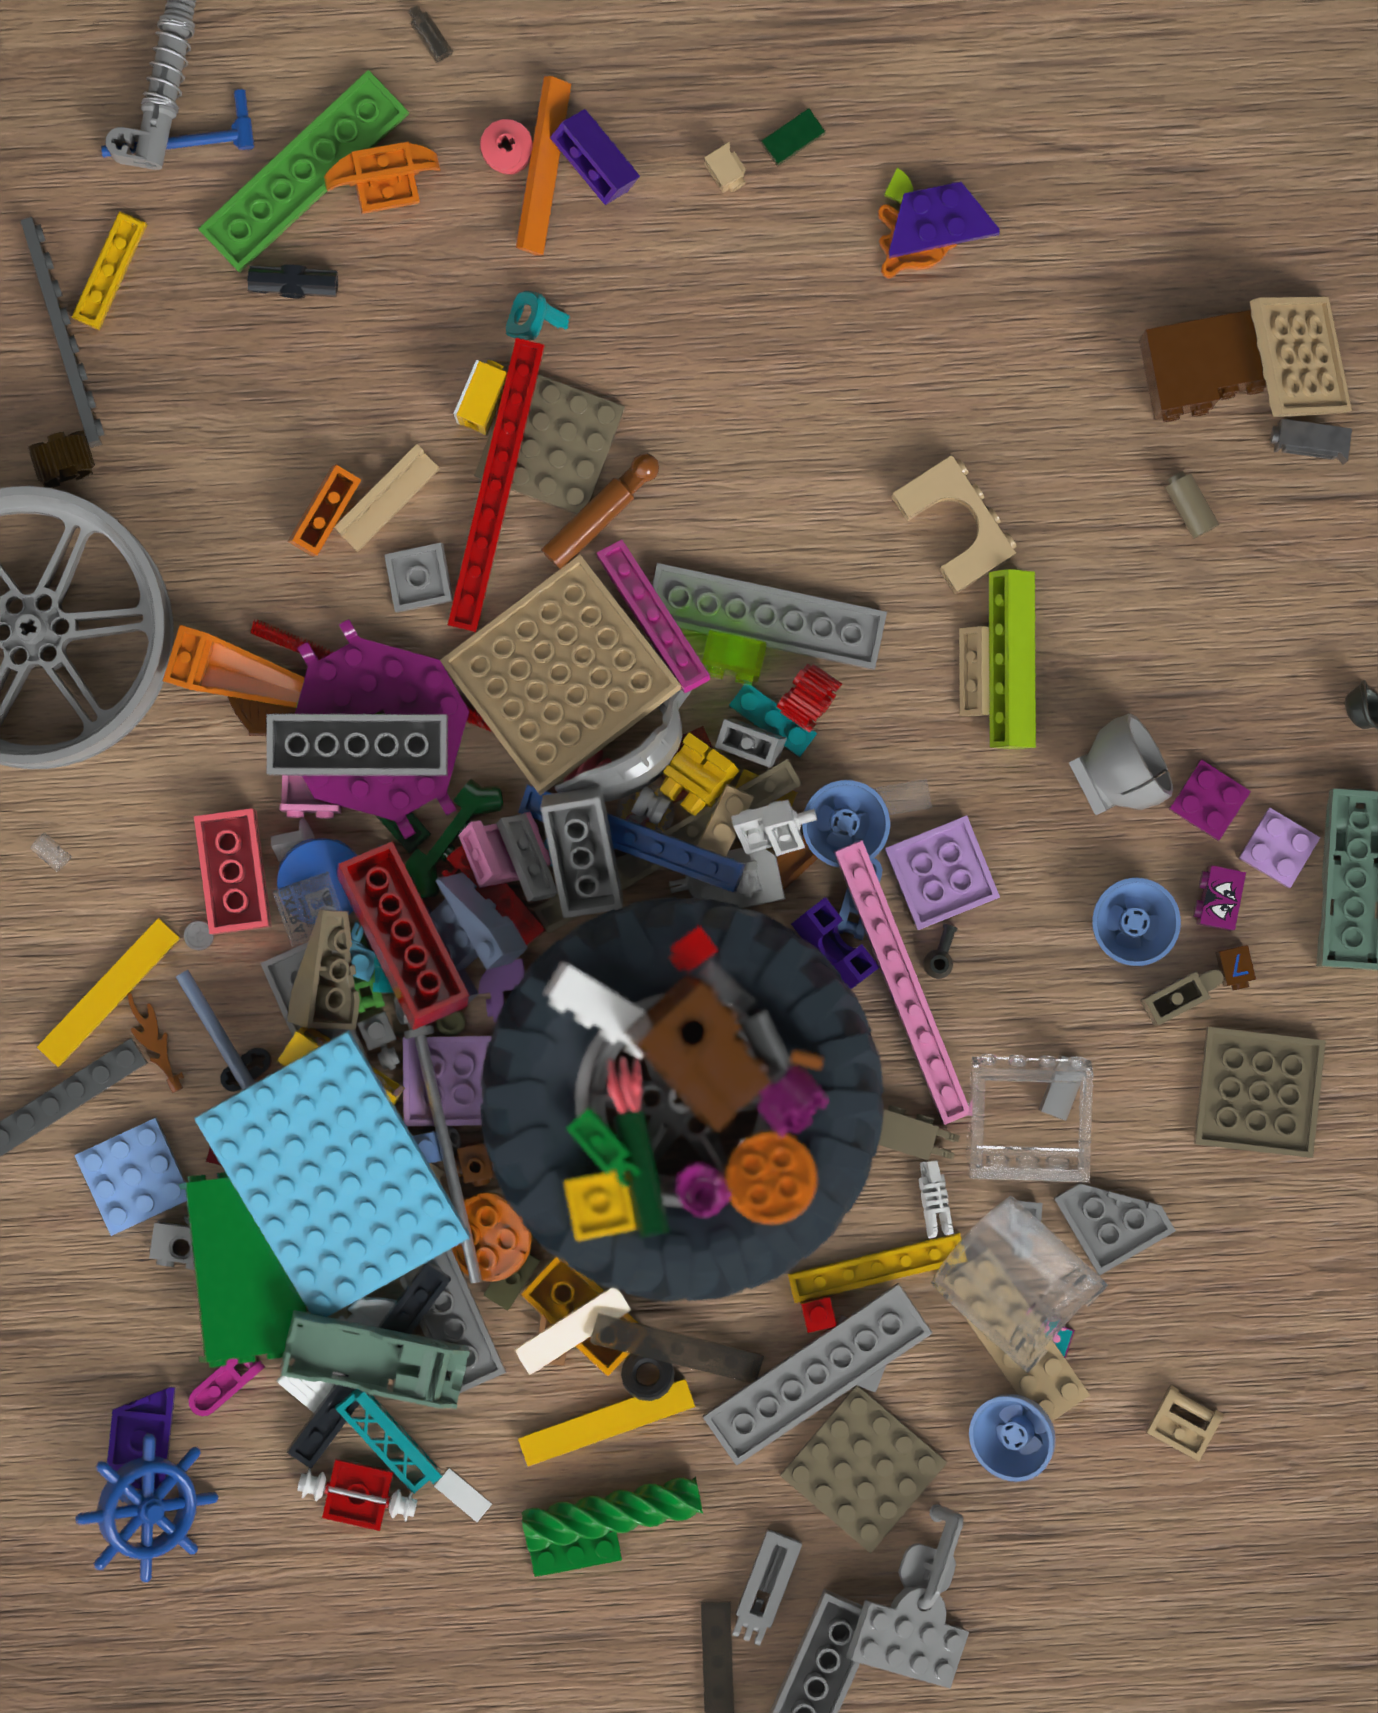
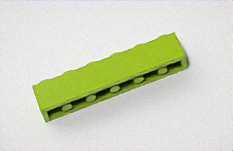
M1005 569L989 572L990 748H1036V615L1034 571Z

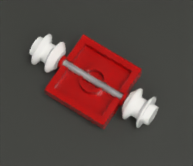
M335 1459L331 1480L327 1484L324 1472H321L316 1477L312 1476L311 1469H308L307 1474H301L298 1491L303 1492L302 1498L309 1493L314 1494V1499L317 1501L323 1496V1493L327 1494L322 1515L323 1519L376 1531L381 1530L385 1508H389L392 1519L397 1514L404 1515V1520L407 1521L408 1516L414 1517L418 1499L412 1498L413 1492L408 1497L401 1495L400 1489L393 1493L392 1499L391 1496H388L393 1471L341 1459Z

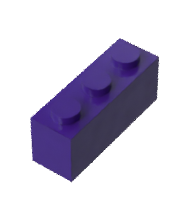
M586 109L563 121L550 137L604 205L627 193L640 177L634 167Z

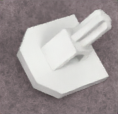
M743 848L728 852L726 857L746 865L737 891L733 893L722 889L725 902L739 905L740 908H748L785 899L777 858L774 854L766 849L746 854Z

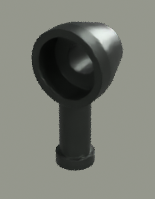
M945 923L937 950L929 952L923 962L925 972L935 979L945 978L951 973L953 968V960L948 952L958 928ZM938 958L942 959L945 963L944 968L941 970H937L934 967V961Z

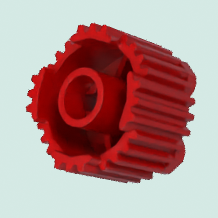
M807 663L792 682L796 687H792L788 693L786 692L776 707L781 710V714L810 733L816 726V723L812 720L816 722L818 717L820 718L827 711L836 697V694L832 691L837 692L841 688L842 683L813 664L811 666Z

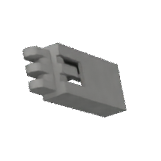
M767 1529L736 1610L738 1619L732 1632L733 1636L738 1637L741 1627H746L743 1640L749 1641L752 1632L756 1631L758 1633L754 1644L760 1646L767 1627L771 1628L801 1550V1541ZM758 1589L770 1594L764 1613L760 1612L764 1600L757 1597L753 1609L751 1608Z

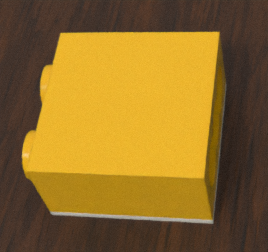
M479 360L475 361L454 411L457 424L487 436L500 405L507 372L503 370V365L492 360H487L486 363Z

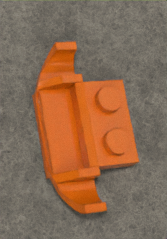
M408 141L353 151L340 159L324 175L327 191L348 184L349 186H356L361 213L365 214L419 204L420 199L414 175L426 170L439 171L440 165L438 156L434 151L421 145L409 143Z

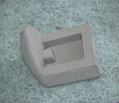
M301 818L299 821V831L271 836V847L278 861H282L286 853L298 843L311 838L315 839L313 831L308 822Z

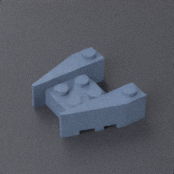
M464 873L436 880L446 899L433 912L429 906L426 909L469 994V1004L479 993L465 970L466 967L478 956L486 970L511 964L528 947L514 923L507 916L502 917L495 910L496 905L490 899L485 900L475 890L477 886Z

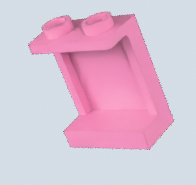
M282 776L280 811L287 812L286 817L304 818V813H316V818L333 819L334 814H341L340 805L315 799L302 776Z
M526 812L524 814L527 815L545 862L549 866L551 864L549 852L543 844L538 825L534 821L531 812ZM481 820L470 822L459 834V838L479 887L519 880L497 824L483 826Z

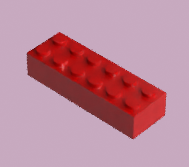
M393 841L339 863L337 877L412 1030L467 1007L469 994Z

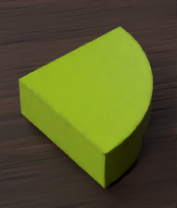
M897 168L884 196L901 204L904 193L914 192L909 177Z

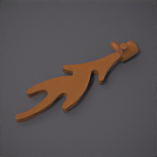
M129 993L128 1001L137 1021L144 1028L142 1033L135 1028H131V1032L144 1047L160 1054L158 1059L150 1058V1061L164 1071L168 1077L166 1081L172 1093L183 1089L179 1081L184 1078L183 1073L174 1075L169 1062L167 1049L168 1034L164 1033L162 1039H158V1021L150 1003L147 1004L149 1017L145 1019L136 1008L133 995Z

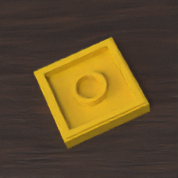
M615 1170L611 1174L603 1172L564 1181L576 1241L637 1229L628 1186H622L618 1182Z

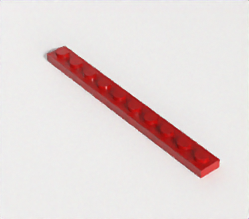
M520 338L515 339L447 624L449 626L473 632L478 630L545 344Z

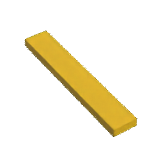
M158 918L46 1036L37 1048L53 1064L60 1067L181 938Z
M955 1233L787 1275L794 1303H799L967 1262L961 1235L960 1233Z
M686 1378L673 1382L668 1393L660 1399L644 1401L631 1397L519 1437L518 1441L526 1464L529 1467L694 1408L695 1404Z

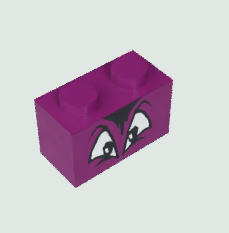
M1212 865L1207 867V871H1202L1199 881V888L1203 889L1201 900H1196L1193 917H1197L1196 924L1227 931L1235 930L1246 872Z

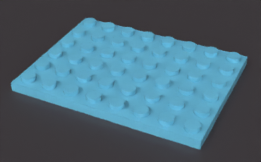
M349 1030L194 1118L311 1314L328 1317L464 1242L471 1236Z

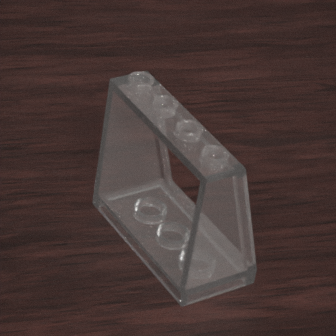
M981 1054L979 1057H972L966 1148L970 1179L1089 1182L1093 1068L1091 1060L1078 1056L1070 1057L1068 1060L1056 1059L1053 1056L1047 1055L1040 1056L1039 1059L1026 1058L1023 1055H1011L1009 1058H1003L993 1054ZM985 1080L1080 1083L1078 1148L983 1145Z

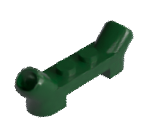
M470 779L453 800L462 809L428 854L425 855L419 849H416L405 863V867L421 898L434 897L440 892L436 882L438 879L436 865L441 859L446 862L447 857L454 852L455 847L452 844L469 825L473 816L499 812L504 808L502 790L499 786L481 787L473 779Z

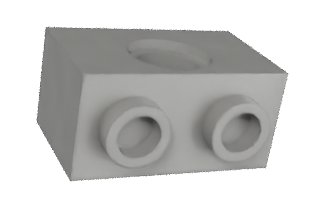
M730 718L724 719L715 748L767 767H773L778 765L787 738Z
M155 1222L149 1258L157 1259V1265L174 1267V1262L186 1263V1269L194 1270L190 1226ZM182 1238L189 1242L190 1250L188 1254L181 1255L176 1251L175 1244L178 1239Z

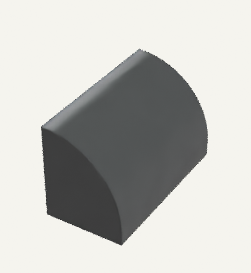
M766 1008L738 1021L755 1057L759 1058L769 1071L766 1073L768 1077L793 1067V1063L790 1062L791 1059Z

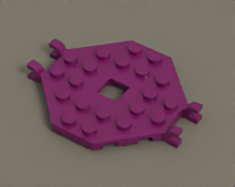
M348 619L339 624L349 644L318 660L308 642L298 647L308 669L295 714L374 715L384 710L386 715H447L448 776L302 777L315 799L393 820L397 823L403 837L407 839L416 834L406 815L437 798L447 816L457 811L447 791L469 716V710L440 660L360 638L353 624Z

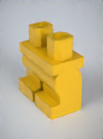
M688 733L683 740L684 745L681 750L673 757L670 765H667L663 770L667 777L659 790L673 801L682 789L687 791L689 794L680 805L696 816L705 805L710 808L716 802L715 799L723 792L726 783L730 784L738 774L739 769L729 759L713 748L711 749L691 733Z

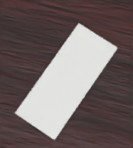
M450 1468L434 1486L476 1522L480 1520L492 1505V1503Z

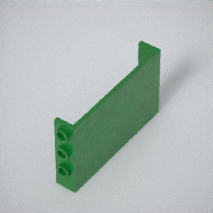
M217 1173V1179L206 1180V1174L188 1176V1182L179 1183L180 1189L186 1190L204 1355L199 1356V1362H208L209 1368L226 1366V1360L237 1358L238 1363L255 1362V1356L266 1354L267 1359L283 1358L293 1311L307 1313L304 1301L227 1173Z

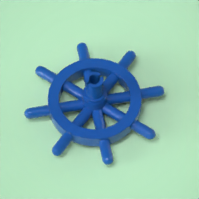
M148 1433L143 1438L142 1458L128 1462L117 1471L105 1461L97 1463V1471L108 1480L101 1492L97 1510L79 1513L75 1518L79 1525L98 1522L100 1532L109 1544L95 1560L94 1567L96 1570H103L113 1557L120 1552L127 1557L140 1559V1579L143 1582H149L152 1578V1558L169 1552L178 1544L191 1555L197 1553L198 1546L186 1535L193 1523L197 1506L213 1504L218 1501V1495L215 1492L196 1494L192 1480L186 1473L201 1454L198 1447H192L176 1465L165 1458L155 1457V1437L153 1434ZM154 1473L167 1474L168 1476L154 1491ZM142 1476V1490H137L131 1483ZM176 1484L179 1497L163 1499ZM119 1499L127 1504L126 1506L116 1507ZM177 1510L172 1522L164 1515L165 1511ZM132 1517L118 1533L115 1520ZM153 1524H157L164 1532L153 1539ZM141 1526V1543L128 1542L130 1537Z

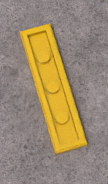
M120 211L118 212L71 316L72 319L100 330L146 229L147 224Z

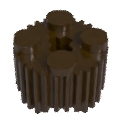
M83 430L73 432L68 436H65L64 432L54 433L47 437V443L39 442L28 446L38 482H42L44 488H55L61 486L60 482L69 481L74 478L78 481L93 474L92 468L95 462Z

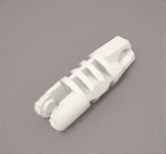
M937 1160L921 1162L919 1188L921 1190L928 1238H933L938 1234L936 1213H939L944 1235L953 1234L944 1174H940Z

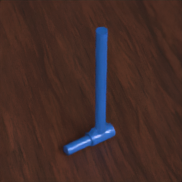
M239 89L234 91L237 119L232 124L231 130L168 137L166 150L231 141L239 150L253 149L254 139L251 118L248 116L246 90ZM135 141L133 149L129 148L132 154L136 153L138 141ZM106 145L101 146L102 156L111 157Z

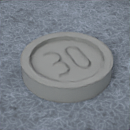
M202 921L190 923L184 932V940L193 950L207 949L214 939V935L209 934L208 924Z

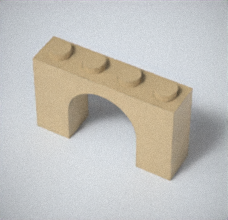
M951 455L895 491L891 498L906 521H909L930 506L943 501L959 503L971 512L977 527L976 539L973 545L943 565L939 570L956 595L1013 558L1016 554L1014 548L1017 545L1008 532L1003 534L998 526L1001 521L992 508L987 509L982 502V499L985 497L976 483L971 485L966 475L969 473L964 463L960 459L955 460Z

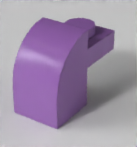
M516 959L511 964L488 969L481 977L478 992L479 994L491 993V999H486L488 1017L493 1016L494 1022H496L505 1003L504 991L513 990L515 985H518L525 975L523 959Z

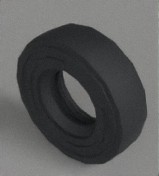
M650 1347L637 1349L628 1355L622 1365L621 1372L623 1385L629 1394L644 1401L660 1399L668 1393L674 1382L675 1375L672 1361L659 1349ZM646 1363L654 1364L659 1369L657 1381L650 1385H643L637 1380L636 1376L639 1367Z

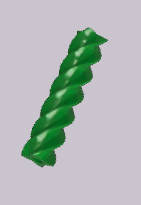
M696 1476L692 1480L677 1477L667 1481L663 1486L645 1484L638 1487L634 1492L616 1490L609 1493L605 1498L587 1496L580 1499L576 1504L558 1502L551 1505L546 1511L539 1508H529L521 1512V1521L528 1551H540L547 1548L551 1543L568 1545L576 1542L580 1537L597 1539L605 1536L609 1531L626 1533L634 1530L638 1525L654 1527L663 1524L667 1519L675 1521L687 1520L696 1513L703 1514Z

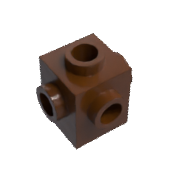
M484 1140L461 1144L457 1148L459 1159L455 1161L458 1176H463L464 1183L473 1182V1186L491 1183L490 1178L495 1177L492 1168L494 1164L490 1159ZM475 1161L479 1162L481 1167L477 1166Z

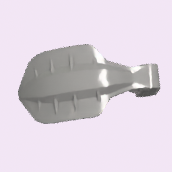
M651 645V647L654 649V651H655V652L658 654V656L660 657V655H659V653L657 652V650L655 649V647H654L653 645ZM681 689L658 706L663 714V724L656 728L640 747L623 758L581 773L562 784L555 785L557 793L601 786L604 802L629 796L656 781L663 774L666 766L670 764L679 748L682 739V722L679 708L691 691L684 694Z

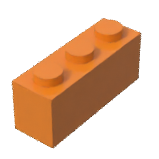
M337 464L331 466L287 542L312 557L318 556L361 479Z

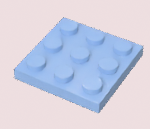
M157 1118L74 1155L111 1236L187 1201L186 1190L180 1189L179 1183H186Z

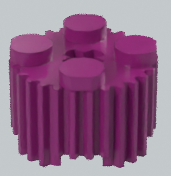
M796 1065L785 1072L784 1078L780 1082H777L776 1085L774 1082H771L759 1093L762 1099L758 1103L759 1106L757 1108L777 1134L782 1137L786 1135L787 1131L792 1130L794 1133H799L806 1126H809L813 1121L811 1118L813 1113L819 1107L824 1109L828 1105L829 1098L807 1071L802 1070Z

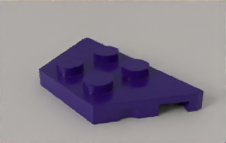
M962 182L904 193L888 255L889 258L997 236L1000 234V230Z
M171 1386L112 1410L107 1464L115 1471L128 1462L143 1457V1438L148 1433L153 1434L155 1437V1457L169 1459L176 1387ZM154 1473V1491L167 1477V1474ZM142 1476L133 1481L131 1485L142 1490Z

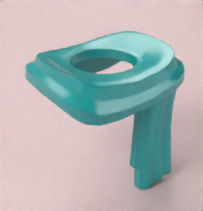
M523 291L517 294L506 324V335L515 339L534 340L539 335L544 320L556 328L560 327L567 330L570 315L550 306L543 294ZM530 305V317L524 324L518 325L517 323L522 315L524 306Z

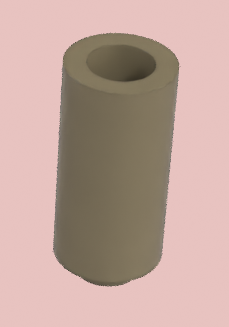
M1182 471L1168 479L1170 484L1165 488L1193 539L1219 525L1191 473L1185 475Z

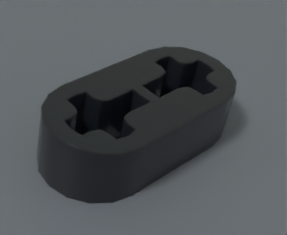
M253 1048L241 1056L245 1066L253 1062L252 1055L254 1053L258 1056L262 1054L265 1056V1059L262 1061L264 1064L263 1068L255 1066L250 1070L248 1069L254 1080L264 1074L272 1064L270 1053L263 1048ZM227 1066L220 1076L222 1086L231 1092L242 1090L240 1085H229L227 1083V1080L230 1078L228 1073L231 1071L229 1066Z

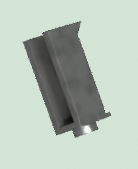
M1282 419L1278 426H1273L1271 443L1275 444L1274 452L1282 449V453L1332 460L1337 458L1344 465L1349 457L1352 428Z

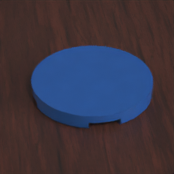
M326 838L307 839L292 847L283 857L277 874V890L281 902L284 905L286 902L282 898L289 899L291 895L293 896L291 900L295 901V903L289 902L284 907H288V909L297 907V910L290 912L292 915L299 914L297 918L301 919V921L310 924L313 921L315 924L317 916L312 917L305 894L328 887L331 894L329 896H332L336 908L334 910L339 908L340 911H347L348 915H350L354 910L337 877L338 864L358 856L356 852L339 840ZM290 887L292 894H289L288 890H286L287 894L283 891L284 896L281 897L279 890ZM299 897H301L302 901L305 903L303 905L305 907L307 916H310L309 918H306V916H304L305 913L303 912V908H301V906L303 905H301L300 900H298ZM316 897L310 899L313 909L324 905L322 897L316 903Z

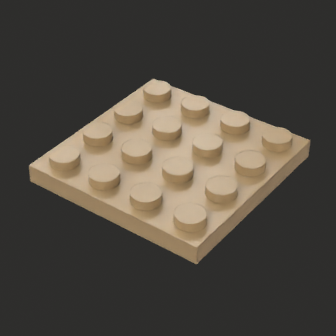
M1275 297L1251 300V317L1255 325L1257 347L1262 359L1263 376L1267 384L1269 406L1273 417L1343 414L1352 411L1329 297Z

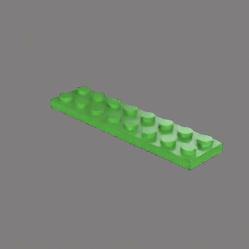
M367 70L198 230L240 273L327 192L324 175L340 159L353 151L374 148L409 115V111Z

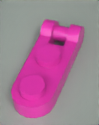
M229 1359L226 1366H221L193 1390L188 1400L190 1409L199 1416L212 1414L265 1368L264 1364L260 1360L258 1362L243 1363L248 1371L241 1375L235 1368L238 1364V1359Z

